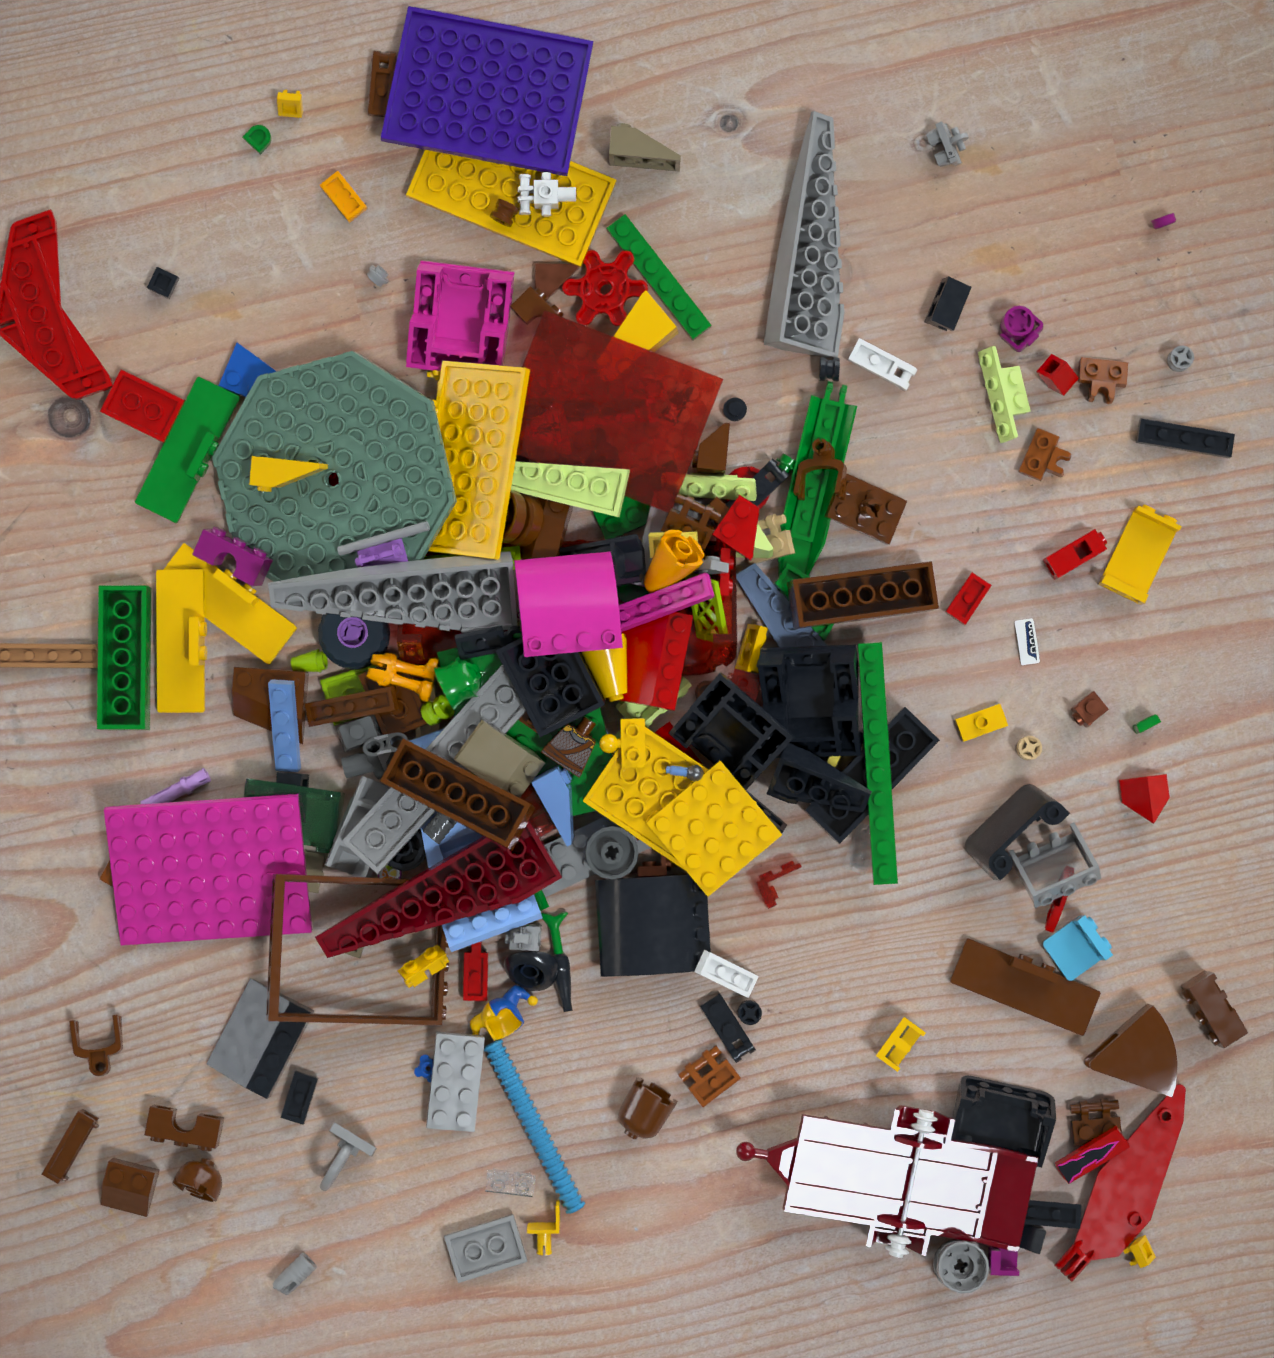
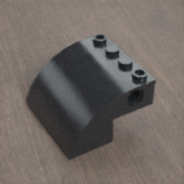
M856 644L761 648L758 672L763 699L762 708L795 736L789 743L808 750L818 757L861 756L862 708ZM783 750L781 751V753H780L776 758H780V757H781V755H782V753H783Z
M722 672L717 675L668 733L684 748L687 749L690 745L694 746L714 765L720 760L745 791L795 737Z
M689 874L595 880L601 977L694 972L704 950L711 952L708 898Z

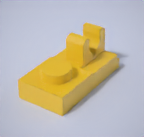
M747 624L735 666L736 670L759 673L756 664L760 656V649L766 642L768 628L761 625Z

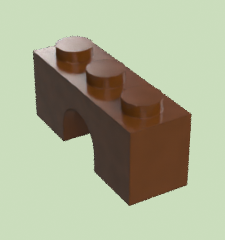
M530 286L510 307L527 325L538 317L547 318L551 322L552 330L543 341L561 359L581 340L578 335L581 331L572 322L567 324L561 318L564 314L555 304L552 307L549 306L545 301L548 297L538 287L534 290Z
M155 1104L150 1106L144 1135L150 1136L151 1141L164 1143L166 1139L174 1141V1145L188 1147V1144L198 1145L197 1149L202 1151H212V1148L216 1149L219 1146L224 1117L200 1113L197 1115L194 1128L192 1130H184L176 1122V1108Z

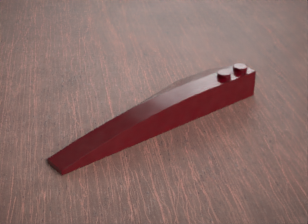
M529 819L513 851L483 836L315 936V939L326 957L330 958L368 945H375L382 941L399 938L406 934L416 933L485 911L519 903L562 878V875L534 824Z

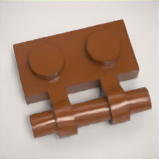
M717 1045L709 1051L706 1049L701 1053L703 1056L692 1064L689 1062L684 1066L685 1069L678 1074L683 1082L690 1077L694 1079L695 1083L688 1087V1089L702 1107H705L741 1079L727 1059L719 1064L717 1063L715 1058L722 1053ZM709 1063L713 1069L701 1077L698 1071Z

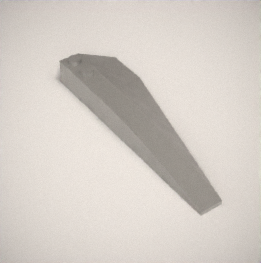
M813 111L809 118L783 223L764 345L785 351L834 359L838 358L844 319V304H839L840 293H843V282H840L839 269L842 268V261L838 256V247L841 246L839 209L835 204V196L838 195L837 185H834L836 161L833 160L832 152L835 149L834 122L832 117Z

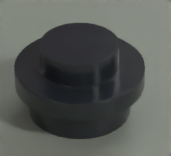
M736 397L728 399L723 407V413L730 421L742 420L747 412L745 402Z

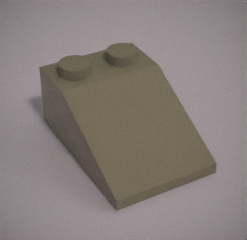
M619 123L617 126H611L610 166L680 172L681 155L640 130L631 128L629 124Z
M481 720L454 757L456 762L476 776L519 798L545 764L533 750L484 720Z

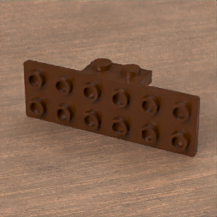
M969 938L966 939L950 979L952 984L1081 1036L1085 1035L1100 997V991L1076 981L1067 980L1065 977L1054 973L1056 968L1042 963L1041 967L1032 964L1033 959L1025 955L1019 954L1017 958Z

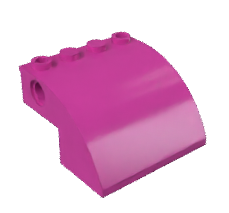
M421 260L416 273L414 311L409 322L406 367L441 371L442 361L503 366L515 272Z
M611 551L514 560L524 657L623 648L618 595Z

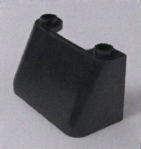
M1023 785L968 837L965 843L966 851L993 880L1001 881L1011 871L1013 866L1012 858L1005 849L1034 821L1038 822L1042 819L1049 825H1057L1070 812L1035 785Z
M963 1076L960 1080L952 1116L955 1122L951 1139L996 1146L1039 1157L1037 1167L1042 1168L1056 1123L1055 1099L1052 1095L1043 1091L975 1076Z

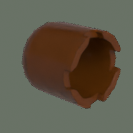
M639 1077L634 1081L620 1107L618 1120L625 1128L624 1133L633 1139L638 1137L643 1139L653 1138L659 1133L678 1101L675 1099L671 1101L669 1099L671 1096L669 1092L653 1082L648 1086L643 1083L644 1079Z

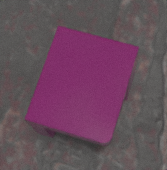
M988 1247L989 1274L1019 1276L1020 1271L1017 1269L1018 1252Z

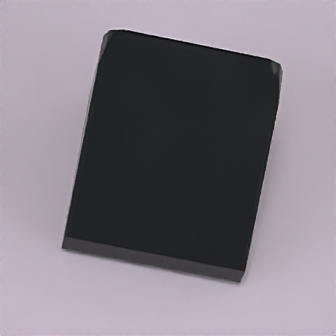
M1024 1224L1020 1248L1040 1254L1046 1230Z

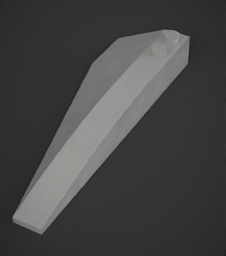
M510 551L501 552L498 560L471 556L434 558L339 570L268 583L272 608L316 611L317 614L326 615V613H331L347 618L354 616L361 617L363 620L401 625L407 623L414 624L416 627H437L439 630L449 631V629L460 630L461 633L502 626L503 630H508L510 627L517 625L513 560Z

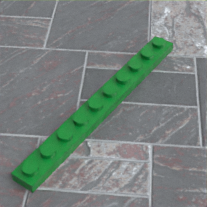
M882 642L857 644L866 785L867 789L872 791L868 800L873 885L898 884Z

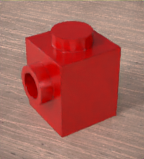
M1053 354L1036 371L1048 388L1063 396L1079 379L1066 361Z

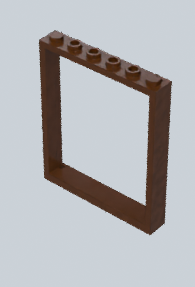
M273 874L266 1020L279 1022L442 1026V1020H446L447 1013L446 1005H443V996H447L448 983L444 981V974L448 972L449 962L446 964L447 967L433 975L431 1016L279 1012L285 882L399 886L409 879ZM442 925L436 926L435 945L438 944L446 952V948H449Z

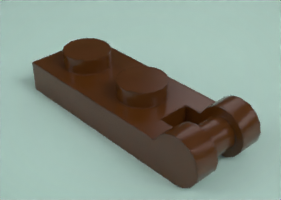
M373 51L368 116L385 117L398 57L397 52L381 54V51ZM381 63L389 64L388 69L380 68Z

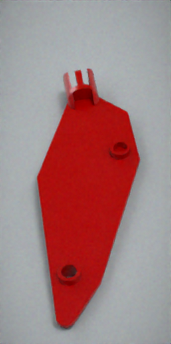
M1177 1084L1173 1097L1166 1095L1127 1139L1130 1148L1108 1160L1098 1171L1074 1244L1054 1265L1057 1269H1061V1273L1067 1276L1071 1282L1075 1280L1092 1260L1119 1257L1151 1221L1184 1122L1186 1088L1183 1085ZM1167 1112L1168 1116L1163 1120L1162 1114Z

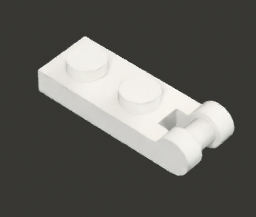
M860 338L848 358V361L894 384L904 391H907L910 385L908 382L911 376H915L917 372L914 366ZM897 368L903 371L900 378L894 375Z

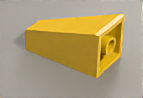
M647 291L642 293L595 364L599 369L596 371V374L604 383L609 381L613 385L679 333L677 326Z

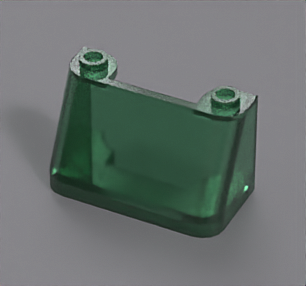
M246 778L244 797L299 794L304 845L316 847L315 852L330 853L334 837L341 823L345 793Z

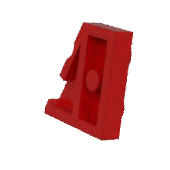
M739 495L712 535L749 561H752L760 508Z

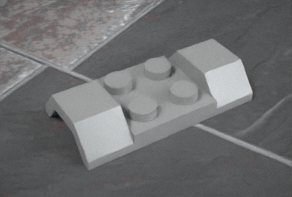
M361 777L334 837L333 846L325 863L326 866L356 877H371L373 870L342 841L390 787L370 778Z

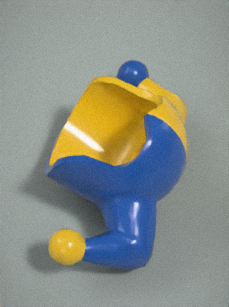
M512 986L502 998H495L489 1001L483 1008V1011L471 1019L470 1027L472 1034L480 1035V1029L485 1028L494 1041L511 1035L524 1024L523 1017L517 1008L519 999H525L529 1005L535 1006L538 1003V998L530 995L521 986Z

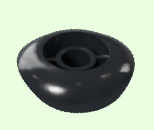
M539 951L520 952L512 954L504 960V967L508 977L515 984L530 991L548 989L555 982L558 975V964L548 953Z

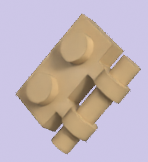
M772 514L767 516L766 519L758 521L761 530L770 529L771 534L767 535L766 538L773 547V556L770 558H753L752 561H749V565L795 554L790 530L781 531L780 525L786 523V516L784 514L778 516Z

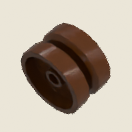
M510 491L502 542L525 547L537 538L541 530L543 508L541 502L535 496Z

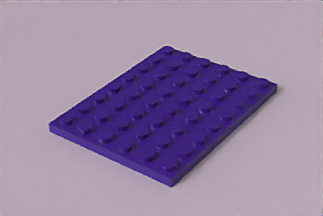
M408 6L382 128L381 141L568 176L594 41Z

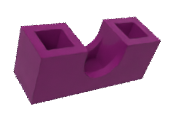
M218 527L203 529L193 551V556L211 565H222L225 556L230 553L236 560V569L233 576L251 586H262L273 562L272 559L266 556L267 553L255 547L253 549L247 547V542L237 537L232 539L226 536L227 532Z

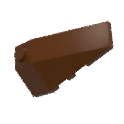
M536 497L541 502L543 508V523L537 538L530 545L522 547L523 560L557 557L560 555L573 506Z

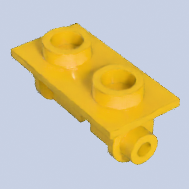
M437 944L426 949L422 955L414 960L406 962L397 972L403 977L408 988L412 986L415 988L428 979L424 971L428 969L430 974L434 975L447 967L446 964L449 960L447 954Z

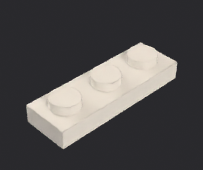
M704 950L694 971L749 998L759 977Z

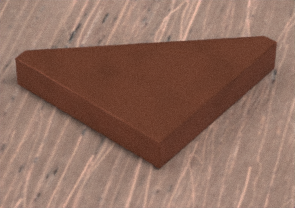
M535 264V289L538 287L548 297L545 300L547 301L579 267L574 264Z

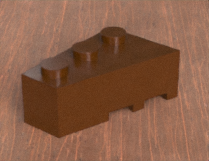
M1204 970L1181 985L1183 989L1181 995L1188 1005L1192 1004L1197 1011L1194 1015L1201 1025L1205 1024L1210 1031L1207 1036L1213 1045L1226 1048L1248 1034V1031L1236 1010L1231 1007L1226 999L1228 996L1225 991H1221L1215 982L1217 979L1216 975L1213 972Z

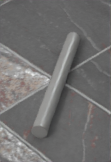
M427 521L338 546L337 550L340 556L429 531L430 526Z

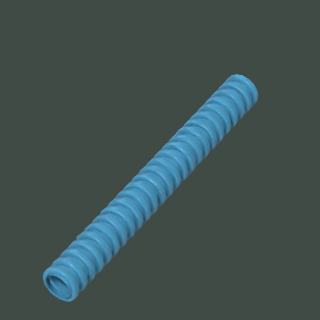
M503 1040L494 1041L486 1045L483 1051H487V1059H491L490 1064L494 1065L495 1068L493 1070L498 1073L497 1078L501 1079L502 1082L500 1084L501 1086L504 1085V1092L508 1093L507 1098H511L512 1102L510 1104L515 1106L514 1112H518L517 1118L522 1120L521 1125L525 1126L524 1131L525 1133L528 1132V1139L532 1140L531 1145L536 1148L534 1150L535 1153H539L538 1159H542L541 1165L546 1167L545 1173H549L550 1176L548 1178L553 1181L552 1186L556 1187L555 1192L559 1193L560 1196L558 1198L563 1201L562 1206L566 1207V1214L574 1213L584 1207L585 1201H581L582 1196L577 1193L578 1188L574 1187L575 1182L571 1181L570 1178L572 1176L567 1173L568 1168L563 1166L565 1164L564 1160H560L561 1154L556 1152L558 1148L553 1146L554 1141L550 1140L551 1135L550 1133L547 1134L546 1131L548 1129L543 1126L544 1121L540 1120V1113H536L537 1107H533L534 1101L529 1099L530 1093H526L527 1088L526 1086L523 1087L522 1084L524 1082L519 1079L520 1074L516 1073L515 1070L517 1068L516 1066L513 1067V1060L508 1058L510 1054L505 1052L507 1048L502 1046Z

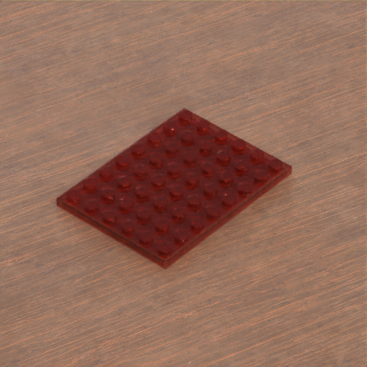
M544 310L522 366L523 368L530 369L516 455L537 463L628 469L630 473L624 496L669 513L670 509L674 508V501L681 490L723 379Z

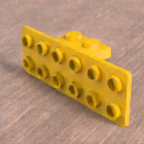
M183 543L163 570H204L205 618L266 664L270 665L297 630V626L255 596L257 591L250 585L245 583L242 586L236 582L237 578L227 568L223 572L215 565H211L193 556L194 549Z
M157 570V711L159 713L205 712V660H207V647L205 646L207 623L205 622L204 570Z

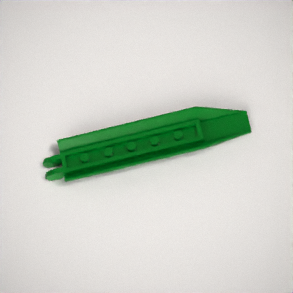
M830 381L827 382L824 398L814 395L810 397L783 512L786 516V523L780 525L781 531L790 530L795 554L778 558V576L787 563L809 576L825 546L831 519L824 516L835 491L838 471L817 469L808 472L805 478V500H799L798 496L793 492L799 464L804 460L813 459L814 450L812 449V444L816 439L821 441L822 438L829 442L835 449L834 459L841 460L844 463L857 410L856 405L844 403L847 385L842 384V387H840L838 402L829 400L833 391V382Z

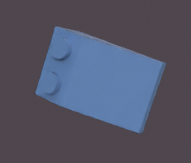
M558 764L536 776L532 781V785L568 847L574 839L571 785L573 778L567 769L562 768Z

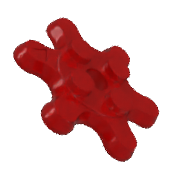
M595 250L587 251L583 260L587 268L585 276L581 279L566 280L563 283L562 290L567 296L581 297L583 304L576 314V320L580 325H590L597 315L606 313L609 315L613 325L621 326L627 317V313L624 310L625 302L629 298L640 297L644 291H648V285L643 280H632L628 277V270L634 263V255L630 251L620 252L612 263L601 261L600 255ZM610 284L612 286L610 292L605 295L601 294L602 286Z

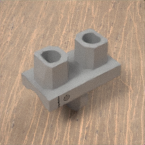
M942 121L935 124L937 128L927 133L926 136L932 147L940 143L944 145L945 150L934 154L938 166L943 167L950 164L957 166L962 162L955 145H957L959 152L964 151L966 148L963 142L969 138L968 134H960L958 127L951 129L954 136L952 137L947 124H943Z

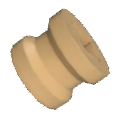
M1034 736L1023 737L1018 741L1016 751L1019 757L1024 760L1036 759L1042 752V744Z

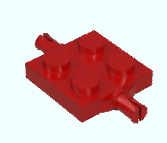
M716 538L714 556L719 557L720 562L729 563L728 573L712 574V580L719 582L723 604L724 600L733 590V580L729 579L730 570H733L734 556L730 555L731 548H725V544Z

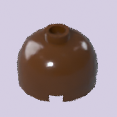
M201 1158V1161L192 1160L181 1166L172 1184L181 1191L185 1188L191 1192V1196L208 1202H216L222 1189V1177L220 1172L214 1168V1162Z

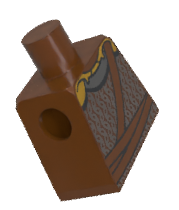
M584 716L577 727L572 723L566 724L544 746L541 753L580 778L597 741L589 735L596 723Z

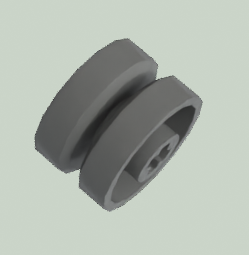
M610 826L601 828L591 836L587 842L585 854L587 863L594 873L602 878L613 880L622 878L632 871L637 863L639 852L637 842L629 832L623 828ZM610 848L616 849L617 854L615 857L608 856L607 852Z

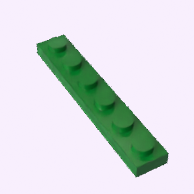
M626 214L607 227V231L623 251H630L634 255L633 265L692 341L711 328L710 322Z

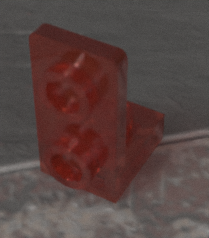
M792 860L781 865L782 870L773 874L772 870L758 876L760 880L756 882V885L768 909L777 905L775 900L779 897L774 886L769 887L767 883L801 868L800 863L795 864Z

